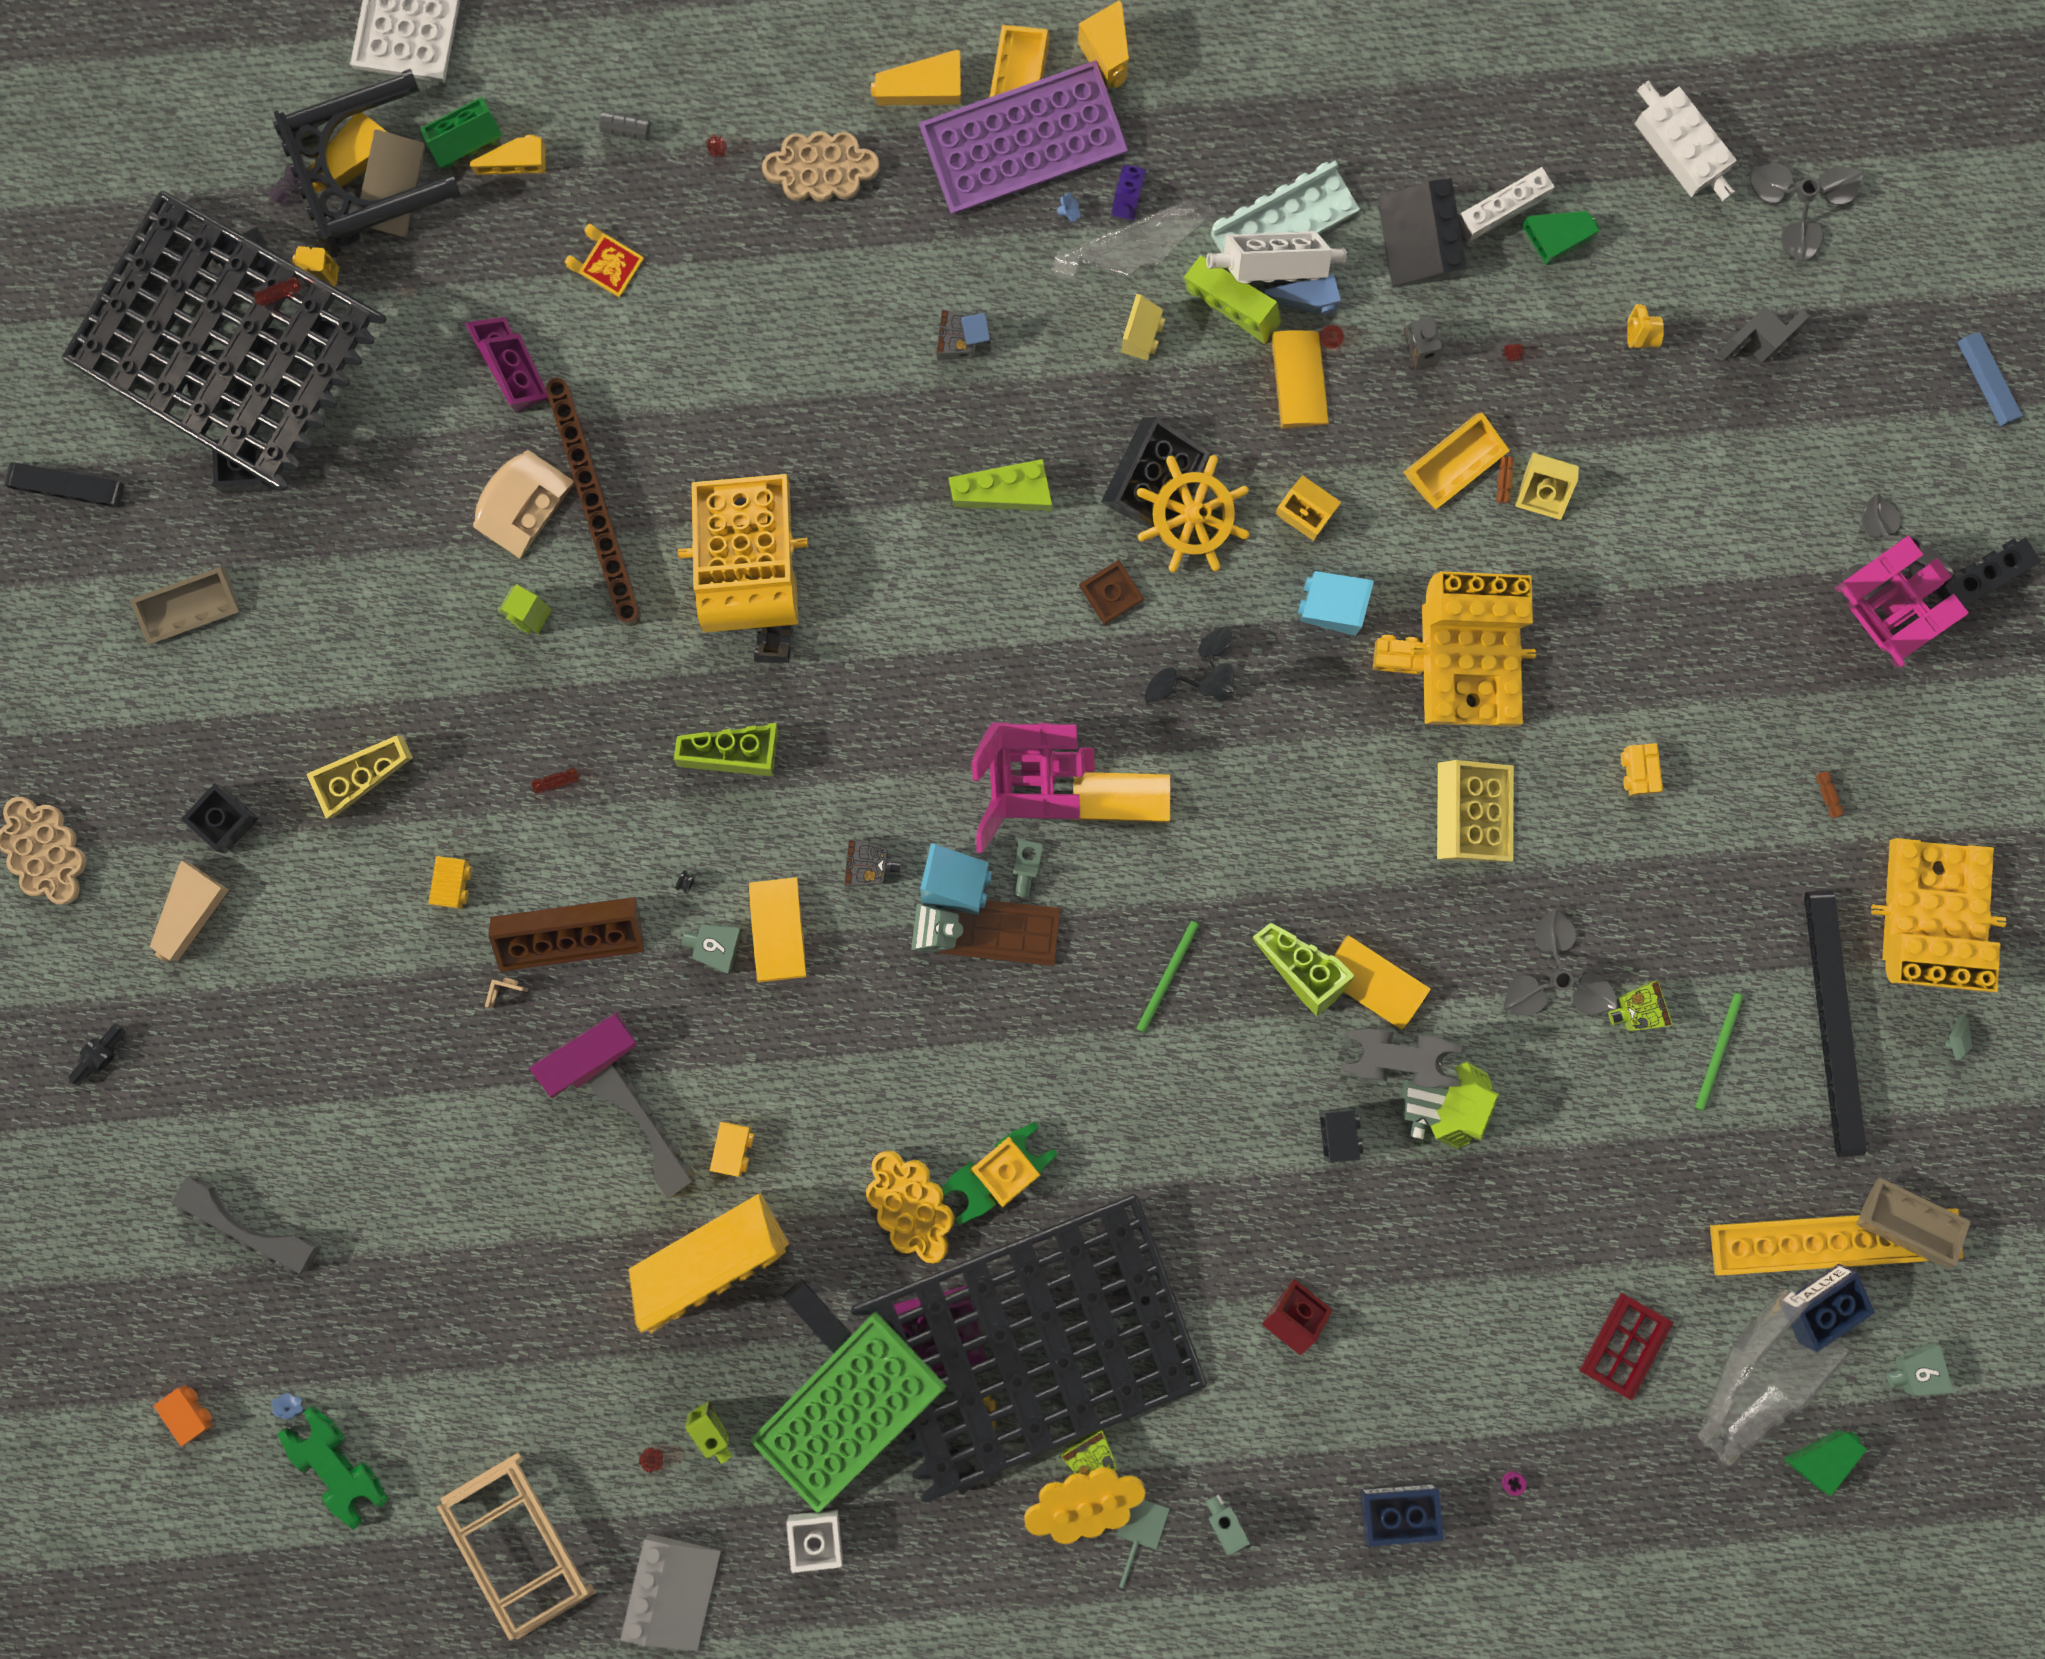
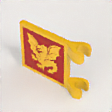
M588 224L585 228L586 235L597 241V244L584 264L572 256L566 258L565 264L567 268L579 273L620 298L644 257L604 234L595 226Z

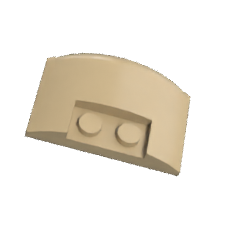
M527 450L506 462L489 480L477 503L473 527L521 559L575 484V481Z

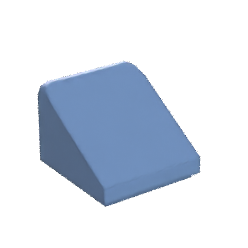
M985 313L961 318L967 346L990 341Z

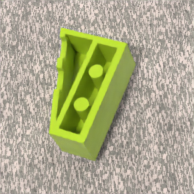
M516 584L510 589L497 612L506 616V619L511 621L521 631L530 634L531 631L538 634L552 609L537 595Z

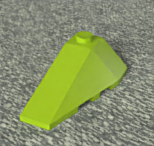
M1272 923L1268 924L1252 938L1300 1000L1316 1016L1331 1006L1355 978V975L1338 958L1324 954L1312 944L1308 945L1298 940L1295 935Z

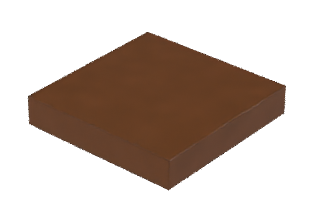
M1117 560L1079 584V588L1103 625L1108 624L1145 600L1120 560Z

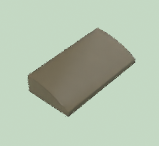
M374 129L360 198L378 200L417 187L426 143ZM412 212L369 228L406 237Z
M218 567L129 600L148 645L240 612L225 567Z
M1878 1178L1866 1199L1856 1225L1948 1269L1957 1265L1971 1221L1882 1178Z

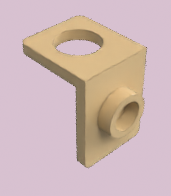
M505 977L503 982L492 980L485 1007L494 1008L499 986L528 992V988L517 986V980Z

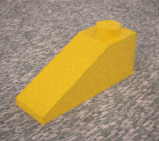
M526 135L525 138H516L471 161L470 167L475 175L546 173V146L541 137Z

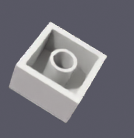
M838 1510L788 1516L787 1532L791 1573L842 1567L843 1555Z

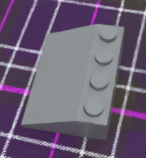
M648 1534L643 1542L620 1640L643 1646L697 1651L721 1550Z

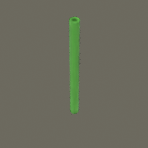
M1190 922L1136 1028L1139 1031L1146 1032L1200 926L1196 922Z
M1737 993L1733 995L1695 1106L1696 1109L1705 1111L1744 997L1743 995Z

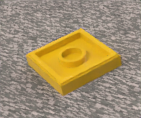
M1010 1137L971 1168L1002 1207L1040 1176L1039 1172Z

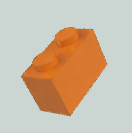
M187 1385L177 1388L153 1405L181 1447L192 1442L214 1426L211 1422L212 1416L210 1412L200 1406L197 1401V1393L191 1387L188 1388Z

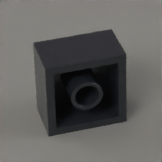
M256 436V437H258L259 439H261V440H263L264 442H266V441H265L264 439H262L260 436ZM249 444L242 457L256 464L262 451ZM212 450L213 486L222 493L271 490L269 483Z
M216 783L181 818L216 852L224 854L259 819L226 787Z
M1352 1109L1319 1112L1324 1161L1333 1163L1360 1160V1154H1363L1362 1139H1358L1357 1129L1361 1128L1359 1114H1355V1110Z

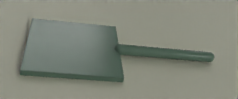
M1143 1500L1133 1508H1129V1521L1118 1529L1116 1535L1134 1542L1120 1583L1121 1589L1125 1587L1138 1544L1157 1549L1170 1510L1169 1508Z

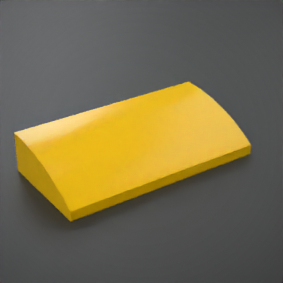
M1002 25L990 97L1043 79L1050 40L1048 29Z
M1302 330L1273 332L1271 338L1281 429L1328 425L1319 332Z
M1478 413L1403 473L1434 509H1437L1510 450L1485 415Z
M1085 772L1082 777H1074L1073 794H1080V819L1072 820L1169 823L1170 775Z
M1349 935L1345 937L1334 954V957L1338 958L1355 975V978L1343 992L1401 1030L1404 1029L1431 990Z

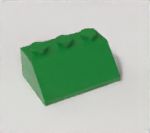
M483 97L420 128L424 140L440 168L454 165L458 161L457 159L465 155L471 156L479 150L478 148L486 144L493 145L503 136Z

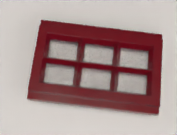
M1620 1292L1579 1371L1632 1401L1674 1322Z

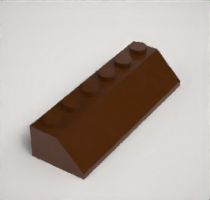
M636 897L493 916L490 918L488 937L500 972L644 952L641 918Z

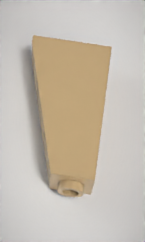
M181 861L178 866L150 947L156 951L155 956L164 962L179 961L229 891V889L189 862Z

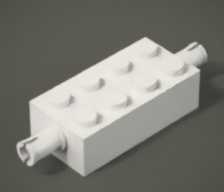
M1650 81L1639 87L1637 92L1642 96L1649 108L1641 113L1635 125L1688 194L1692 197L1706 186H1711L1722 202L1732 196L1735 191L1727 183L1723 175L1730 170L1737 160L1682 89L1678 87L1665 97H1661Z
M1316 231L1226 235L1224 253H1208L1206 263L1208 269L1228 268L1236 280L1241 283H1251L1255 280L1273 282L1277 279L1296 281L1300 278L1318 280L1322 277H1328L1330 263H1345L1347 253L1344 248L1331 249Z

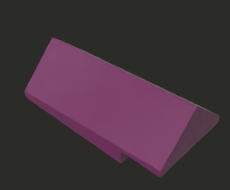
M505 317L472 321L465 324L509 405L516 413L548 399L546 388L521 335L512 333Z
M616 1011L533 1063L529 1070L553 1099L572 1084L578 1089L637 1046V1043L621 1015Z

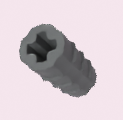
M603 111L599 128L600 132L647 141L650 134L651 121L639 116L634 117L628 114Z

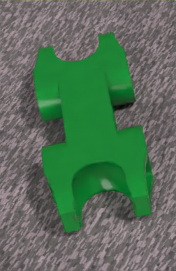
M1035 1121L1021 1129L1012 1131L994 1144L997 1147L1010 1137L1039 1173L1058 1155L1054 1148L1041 1156H1033L1026 1150V1138L1038 1128ZM972 1161L956 1171L941 1187L943 1196L953 1190H960L969 1199L968 1208L955 1219L959 1225L974 1217L981 1216L999 1203L972 1171L971 1168L975 1166Z
M313 1405L304 1411L305 1418L311 1426V1434L308 1439H300L288 1427L277 1435L287 1457L300 1472L306 1473L311 1468L315 1470L329 1488L322 1494L323 1502L334 1516L354 1530L363 1523L362 1518L355 1509V1500L358 1496L369 1498L379 1508L386 1504L389 1499L380 1484L379 1478L366 1463L360 1462L355 1467L351 1465L337 1447L345 1440L343 1433L331 1419Z

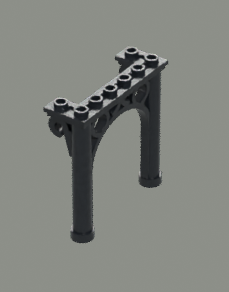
M411 68L402 71V74L287 115L284 112L279 113L278 110L273 112L277 120L273 122V125L283 142L281 145L286 157L291 156L293 161L292 164H289L294 177H299L301 185H298L299 192L303 200L307 199L310 206L306 207L311 221L316 220L318 227L314 228L315 233L325 251L330 250L333 257H337L338 253L341 252L339 245L346 246L357 242L361 238L359 232L369 227L450 198L455 200L462 197L453 174L383 199L365 200L343 190L330 173L327 161V147L335 128L352 115L420 92ZM327 122L323 131L321 132L318 129V126ZM316 136L320 139L318 146L313 150L305 149L302 141ZM302 155L311 159L315 158V165L311 170L308 171ZM315 182L323 183L327 187L321 193L320 199L313 184ZM331 196H339L343 199L342 208L337 212L328 210L326 203ZM350 204L363 208L349 213Z

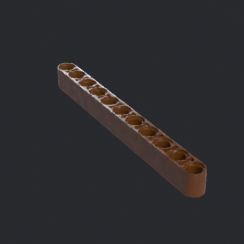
M552 378L546 385L547 395L612 603L619 620L627 626H634L641 619L640 608L576 404L567 383L562 378ZM557 388H564L562 394L554 395V391ZM570 409L571 413L569 416L561 417L563 410ZM572 431H577V437L575 439L569 440V433ZM577 454H585V457L582 461L575 462V456ZM584 476H592L588 484H582L581 481ZM591 498H599L597 505L592 507L588 505ZM601 519L606 520L603 528H595L597 521ZM613 542L611 550L602 551L604 543ZM613 564H620V569L617 573H609V569ZM621 586H626L627 592L625 595L617 596V589ZM629 608L634 609V614L631 618H623L625 610Z

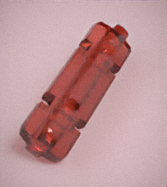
M292 277L287 279L286 283L280 282L265 288V291L255 292L254 298L256 303L263 306L270 303L269 300L273 302L290 295V292L293 294L300 291L301 285L299 280Z
M571 768L566 770L565 773L561 771L546 776L543 780L539 778L531 782L532 789L535 793H541L545 789L550 790L566 785L567 782L573 783L579 780V774L577 769Z

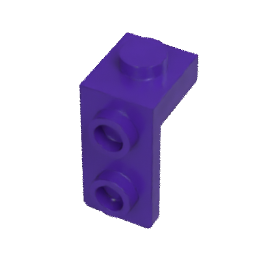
M1123 165L1115 192L1111 216L1134 221L1146 173L1145 169L1138 168L1137 166Z

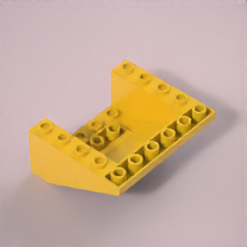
M761 1193L629 1268L635 1320L640 1332L646 1329L650 1333L655 1331L668 1321L674 1320L686 1313L684 1307L693 1303L695 1307L708 1300V1293L716 1290L717 1294L731 1286L729 1281L736 1277L741 1281L753 1274V1267L761 1264L763 1268L786 1253L785 1247L789 1245V1242Z

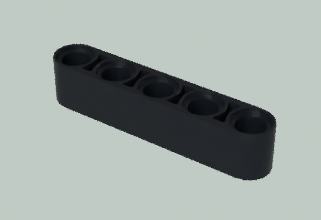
M10 462L4 486L24 492L120 508L125 484L111 479Z

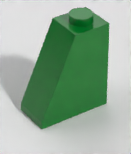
M1588 211L1533 215L1527 217L1522 225L1545 265L1591 241L1600 231L1597 220L1590 216Z
M1837 1430L1786 1456L1783 1461L1821 1492L1831 1497L1867 1449L1860 1444L1862 1439L1849 1430L1846 1433Z

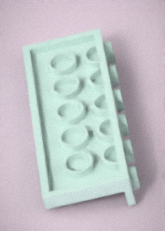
M1334 161L1330 164L1325 162L1318 166L1315 172L1299 176L1295 183L1289 186L1287 184L1280 186L1271 196L1267 197V195L1258 198L1254 205L1238 209L1232 217L1228 219L1223 217L1213 224L1211 236L1220 252L1224 253L1226 235L1316 231L1320 234L1357 214L1360 209L1337 171V162Z

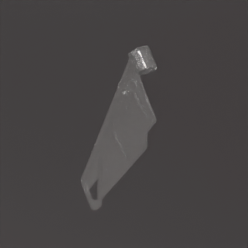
M1186 200L1066 252H1058L1054 259L1051 275L1074 282L1079 263L1082 262L1131 276L1141 266L1159 264L1205 219H1211L1215 215V208ZM1196 208L1206 211L1205 214L1188 215Z

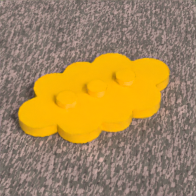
M886 1150L880 1152L872 1161V1172L875 1180L868 1185L866 1190L869 1204L878 1210V1224L882 1229L890 1232L892 1246L897 1251L907 1254L916 1251L918 1256L927 1263L941 1261L947 1255L949 1249L945 1234L954 1225L953 1212L948 1206L942 1204V1189L939 1185L930 1181L929 1169L921 1161L911 1160L904 1163L901 1156L894 1151Z
M1107 1467L1097 1468L1088 1476L1080 1473L1073 1474L1064 1483H1049L1040 1490V1503L1029 1507L1025 1512V1527L1033 1535L1040 1536L1051 1533L1053 1539L1062 1544L1073 1543L1081 1536L1088 1538L1097 1537L1105 1528L1117 1529L1129 1521V1508L1139 1505L1144 1500V1484L1134 1476L1119 1478L1114 1470Z

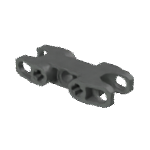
M1375 1029L1345 1030V1038L1359 1041L1364 1048V1054L1357 1063H1341V1071L1355 1074L1361 1078L1387 1081L1388 1069L1413 1072L1412 1085L1431 1088L1461 1087L1462 1080L1448 1077L1444 1074L1442 1061L1450 1053L1465 1054L1466 1046L1454 1044L1437 1037L1418 1035L1417 1047L1392 1044L1393 1032Z

